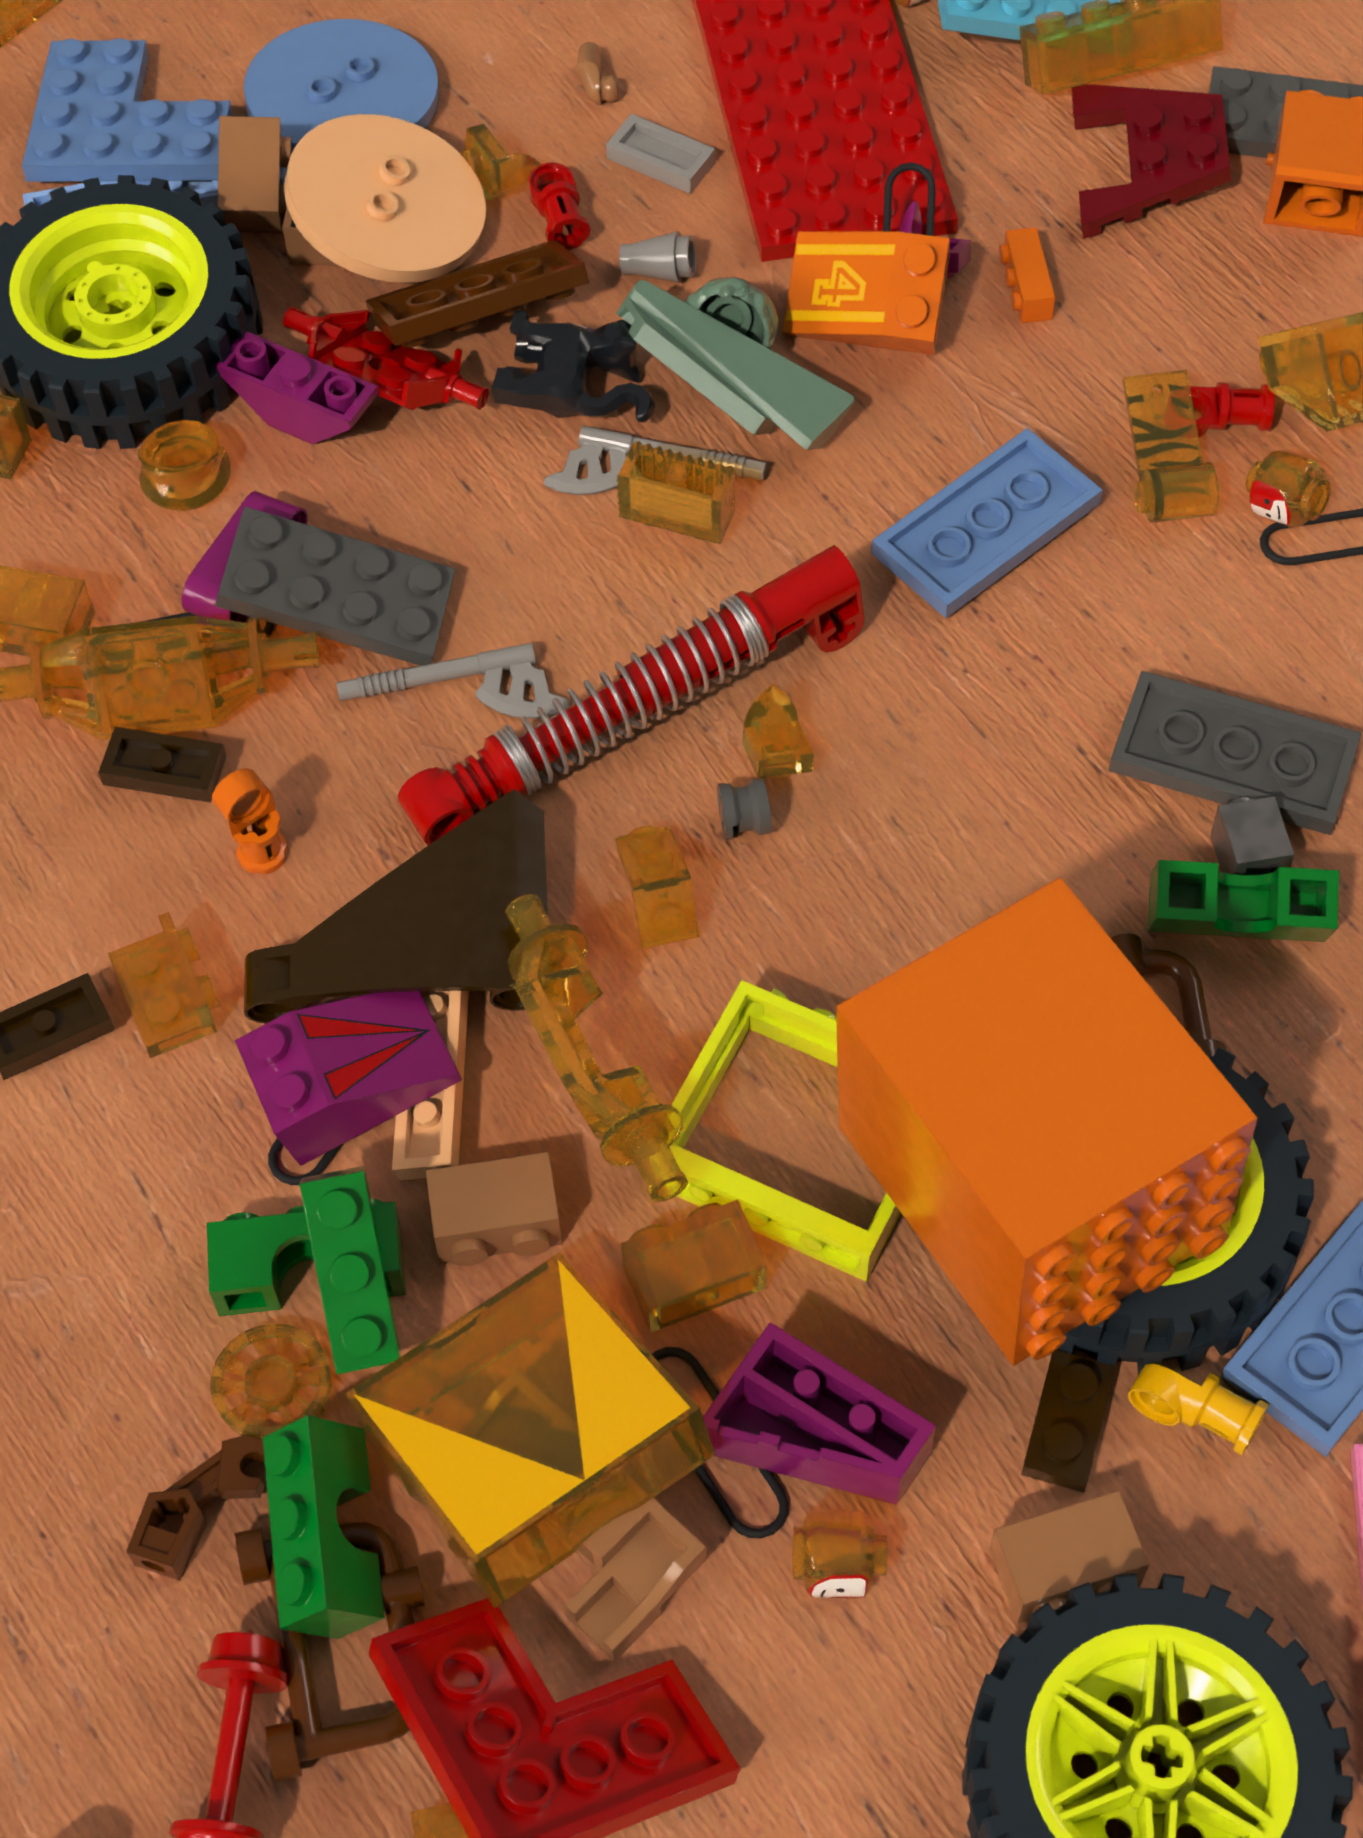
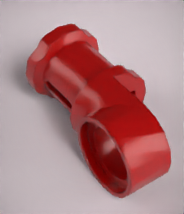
M555 162L537 166L529 176L530 198L539 214L546 219L548 225L545 232L547 241L556 240L567 250L579 247L583 241L588 239L591 229L587 218L580 215L578 209L580 196L571 171L564 165ZM548 182H554L545 186L542 191L539 190V188L543 184ZM565 225L568 231L567 236L563 234V226Z
M1218 382L1216 387H1180L1183 391L1172 392L1169 395L1163 416V424L1168 432L1191 427L1186 434L1178 437L1184 440L1197 439L1203 436L1208 429L1224 430L1227 425L1257 426L1261 431H1269L1274 416V387L1271 384H1262L1260 389L1232 388L1223 382ZM1170 398L1181 402L1185 406L1197 409L1202 417L1197 420L1181 418L1175 412V409L1178 407L1171 405Z

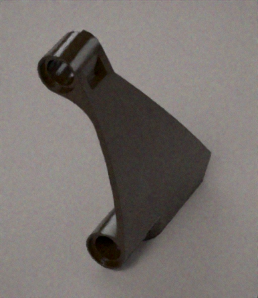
M514 789L389 872L296 943L258 949L248 953L245 957L244 976L245 1017L251 1021L266 1024L287 1012L302 1009L308 1003L332 996L384 992L490 991V1003L502 1010L519 1011L538 1006L542 1002L541 947L544 945L547 931L544 811Z

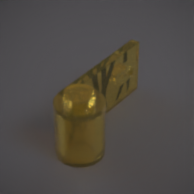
M1187 370L1124 377L1122 382L1139 481L1135 482L1134 487L1135 504L1138 513H1146L1150 523L1216 515L1219 507L1218 479L1213 464L1211 462L1203 463ZM1158 387L1161 390V392L1159 393L1158 391L1153 390V388Z

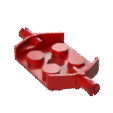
M292 306L284 315L283 326L285 328H290L308 336L307 344L310 345L308 357L377 385L378 396L400 406L414 410L440 402L448 404L457 399L481 410L487 403L489 389L466 381L460 375L461 349L457 348L454 359L445 363L437 360L436 356L429 351L402 347L401 344L395 346L383 332L368 330L370 311L368 310L315 317Z

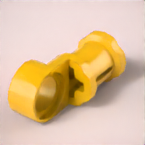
M1146 1364L1128 1392V1399L1132 1406L1150 1420L1167 1426H1175L1179 1422L1190 1428L1200 1425L1233 1443V1451L1241 1456L1248 1448L1269 1407V1404L1262 1400L1254 1404L1221 1386L1220 1377L1213 1373H1210L1203 1385L1200 1386L1175 1371L1157 1364Z

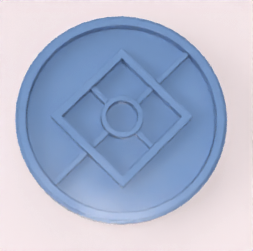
M333 19L313 22L294 28L265 45L257 53L247 69L244 80V95L249 117H280L282 136L291 137L293 152L300 139L310 130L326 121L347 115H384L399 118L426 128L437 109L439 86L437 70L431 56L421 44L409 35L377 22L358 19Z

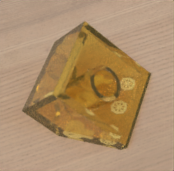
M1363 312L1258 337L1261 349L1259 364L1267 378L1270 391L1326 432L1363 422Z

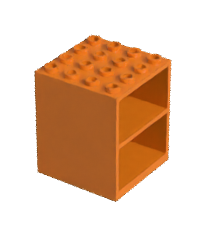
M1061 877L836 1006L839 1128L1012 1366H1015L1029 1356H1032L1034 1360H1040L1050 1355L1064 1343L1066 1333L1084 1322L1089 1326H1095L1103 1322L1120 1307V1300L1139 1288L1144 1293L1158 1288L1172 1276L1175 1271L1174 1266L1192 1255L1198 1260L1203 1259L1218 1250L1228 1239L1227 1233L1232 1215L1236 1209L1235 1203L1239 1187L1243 1182L1242 1176L1247 1157L1251 1152L1250 1145L1258 1117Z

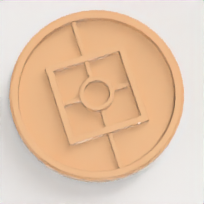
M356 114L326 121L310 130L300 139L290 156L285 175L284 194L287 209L303 237L318 252L335 264L371 279L396 283H413L445 275L459 267L472 254L485 222L486 203L483 189L477 175L465 158L436 134L399 118L375 114Z

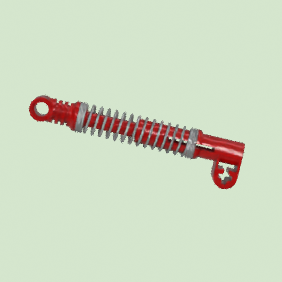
M833 545L751 593L739 591L736 594L730 595V597H726L725 600L720 601V611L716 612L713 608H708V618L701 621L698 617H692L693 626L687 630L683 626L678 625L676 628L678 635L672 639L662 634V644L654 648L652 644L647 643L645 647L647 653L641 657L631 652L630 658L632 662L623 666L620 662L615 661L614 666L619 678L616 681L612 682L606 672L600 670L599 676L605 687L597 692L591 682L584 679L583 684L589 696L580 700L576 692L569 688L568 694L574 705L566 710L557 698H553L552 702L558 714L549 719L543 708L537 707L536 711L543 722L533 728L527 717L521 716V721L527 730L521 736L517 737L511 726H503V729H498V732H493L492 735L485 738L483 748L477 751L479 759L476 760L473 755L465 758L467 766L464 767L460 762L452 765L453 774L448 769L444 770L437 767L428 768L416 773L401 787L398 793L399 804L423 841L430 845L475 815L473 812L475 809L479 812L487 807V802L492 804L498 800L499 795L503 797L515 789L526 797L531 795L532 792H536L537 789L542 788L541 780L545 783H552L553 772L551 765L561 774H568L569 764L567 757L575 764L583 765V748L589 754L599 756V740L608 747H614L616 742L614 730L620 736L629 738L631 736L630 722L637 728L645 729L647 717L650 716L655 720H660L664 707L668 710L676 711L678 699L691 702L694 690L701 693L708 692L709 681L722 684L725 672L731 675L739 673L740 663L746 666H753L754 663H758L759 660H763V658L776 651L779 640L802 627L823 652H834L845 647L860 633L865 621L861 586L851 563L844 553ZM639 713L642 724L637 722L633 716ZM625 722L627 732H623L617 725ZM609 731L611 742L602 734ZM593 740L595 751L592 750L586 743ZM577 749L580 760H578L571 752ZM561 758L564 769L561 768L555 761ZM545 767L548 778L540 771Z

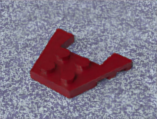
M1082 83L1071 84L1075 130L1126 123L1131 173L1130 184L1079 191L1083 238H1090L1102 233V225L1119 218L1128 223L1143 217L1142 209L1168 199L1170 204L1173 205L1231 181L1222 94Z

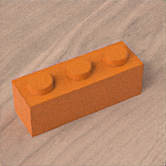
M1037 227L1006 230L1004 244L999 245V258L1001 264L1006 263L1005 281L1007 287H1012L1013 290L1011 292L1013 311L1018 310L1021 323L1052 320L1055 294Z

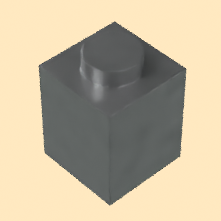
M1275 796L1260 799L1241 797L1227 804L1218 805L1210 837L1221 872L1237 875H1262L1275 872L1278 867H1291L1294 852Z

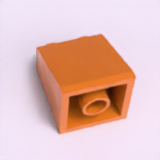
M1286 90L1279 119L1263 223L1363 237V97L1356 96L1348 99L1325 96L1314 90H1302L1299 92Z

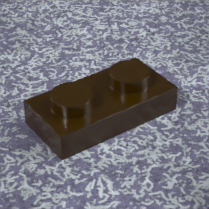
M115 726L98 774L102 785L211 803L212 794L217 786L227 756L224 745L221 743Z
M88 973L0 1012V1073L3 1080L115 1030Z
M1055 1350L1052 1353L1021 1475L1079 1492H1085L1116 1366L1096 1362V1360L1060 1350Z

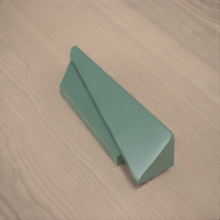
M646 280L638 281L616 312L619 317L631 325L628 332L633 340L753 435L770 434L777 425L805 450L820 449L824 447L854 404L855 399L852 394Z

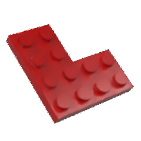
M493 1596L373 1637L371 1640L368 1655L469 1838H603L735 1784L741 1767L673 1659L555 1702Z

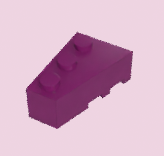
M770 1322L697 1424L698 1452L897 1505L932 1452L936 1425Z

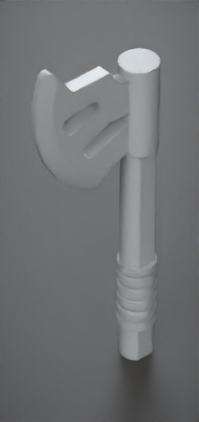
M582 426L579 434L580 448L570 451L564 470L547 476L544 480V485L557 492L572 495H590L611 490L627 482L634 475L633 469L626 461V456L631 455L700 468L709 472L715 471L724 475L730 474L740 478L747 477L762 481L766 474L767 462L747 459V457H739V455L732 456V454L711 452L707 449L700 450L638 438L634 435ZM604 451L610 454L611 470L607 473H602L600 465ZM587 464L588 477L578 479L580 466Z
M532 643L481 652L473 656L417 667L399 668L396 671H384L381 674L374 673L371 676L369 674L365 675L366 677L358 676L355 679L336 682L339 700L345 701L481 674L484 675V681L475 692L476 697L484 705L498 713L515 718L525 716L530 719H537L540 717L536 710L537 707H541L547 716L556 715L558 712L553 705V698H557L565 710L569 708L567 699L548 691L544 671L532 666L536 664ZM510 669L512 682L508 695L500 693L503 671ZM526 684L534 687L535 701L533 702L524 701Z

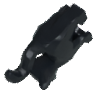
M514 311L509 328L510 333L516 335L514 358L525 364L538 363L537 371L526 375L518 367L506 366V368H497L492 386L495 403L540 410L557 418L577 415L591 418L606 417L622 405L633 403L636 407V420L642 423L651 418L656 406L654 396L643 386L633 383L617 385L600 398H593L588 395L589 377L593 367H598L636 383L641 381V372L635 365L637 342L633 340L628 332L631 325L625 320L621 319L592 329L571 322L554 324L532 323L529 321L525 311Z

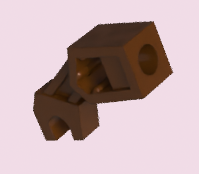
M247 1435L222 1441V1449L168 1489L148 1493L126 1551L134 1566L180 1581L207 1526L201 1509L219 1496L222 1499L261 1497L264 1490L261 1479L246 1476L244 1471L251 1462H264L263 1441ZM165 1515H183L184 1522L178 1534L159 1528L160 1524L166 1520Z

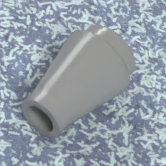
M676 231L632 244H621L619 251L621 272L623 275H639L679 283L683 281V277H694L696 251L693 237L681 236V233Z

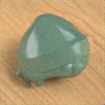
M736 277L716 278L704 284L697 292L692 293L684 301L769 349L774 344L778 333L779 321L775 306L763 290L747 280Z

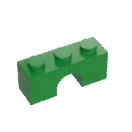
M1158 860L1150 873L1148 932L1325 942L1338 929L1339 870L1278 867L1275 872L1269 874L1237 875L1218 871L1219 863Z
M365 1166L302 1178L299 1185L336 1375L400 1362L401 1349L390 1292L387 1288L380 1255L377 1225Z
M372 1199L380 1255L390 1297L406 1295L402 1233L395 1201L382 1202L378 1199ZM304 1206L291 1208L286 1214L261 1217L253 1213H236L227 1216L224 1221L207 1223L209 1293L219 1317L281 1310V1284L285 1275L295 1265L304 1261L314 1260Z
M307 1415L263 1437L279 1629L339 1639L385 1619L378 1554L362 1551L354 1547L343 1535L336 1515L337 1506L371 1491L365 1429Z

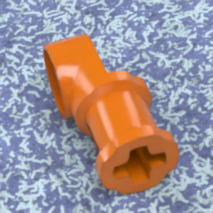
M243 768L230 773L215 787L212 794V802L226 818L230 834L239 845L236 855L241 867L249 873H272L285 863L288 851L287 842L279 832L281 818L276 810L272 792L252 769ZM251 825L252 830L248 831L247 827ZM268 845L271 848V857H268L266 846Z

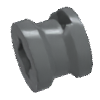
M763 777L753 778L745 786L734 787L730 783L717 784L718 808L725 840H732L737 837L738 833L754 831L758 835L771 834L770 805Z

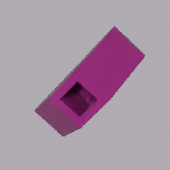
M247 331L243 338L238 337L232 344V354L223 363L219 361L215 365L216 370L220 372V376L268 426L310 444L318 443L350 430L379 393L377 385Z

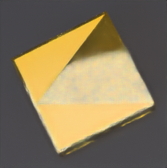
M560 1252L345 1393L360 1427L365 1429V1437L409 1496L417 1500L434 1516L447 1546L494 1608L575 1553L601 1527L625 1513L640 1508L716 1455L701 1410Z

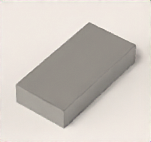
M632 113L606 143L607 159L689 194L694 191L716 163L715 148Z

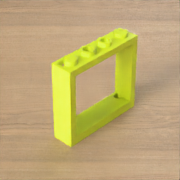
M741 980L643 1155L645 1182L867 1282L901 1215L900 1210L887 1192L868 1230H865L684 1149L749 1029L838 1067L836 1015L824 1009L816 1008L811 1010L792 1002L775 988L769 992Z

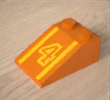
M798 232L782 334L785 336L935 355L950 259V238L905 232Z

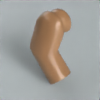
M586 42L578 50L576 70L588 98L600 105L601 101L614 102L618 98V79L613 74L601 76V48L593 42Z

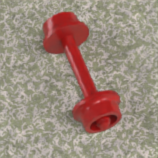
M251 1629L244 1633H220L213 1638L208 1661L202 1662L198 1666L196 1675L199 1680L208 1685L225 1689L226 1696L205 1819L174 1821L170 1826L169 1832L173 1838H264L261 1831L249 1826L233 1823L253 1695L254 1693L283 1691L288 1685L289 1678L286 1673L281 1671L283 1646L277 1640L255 1634Z

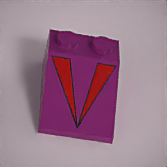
M420 991L371 993L290 1011L235 1040L274 1135L300 1166L462 1081L460 1073Z

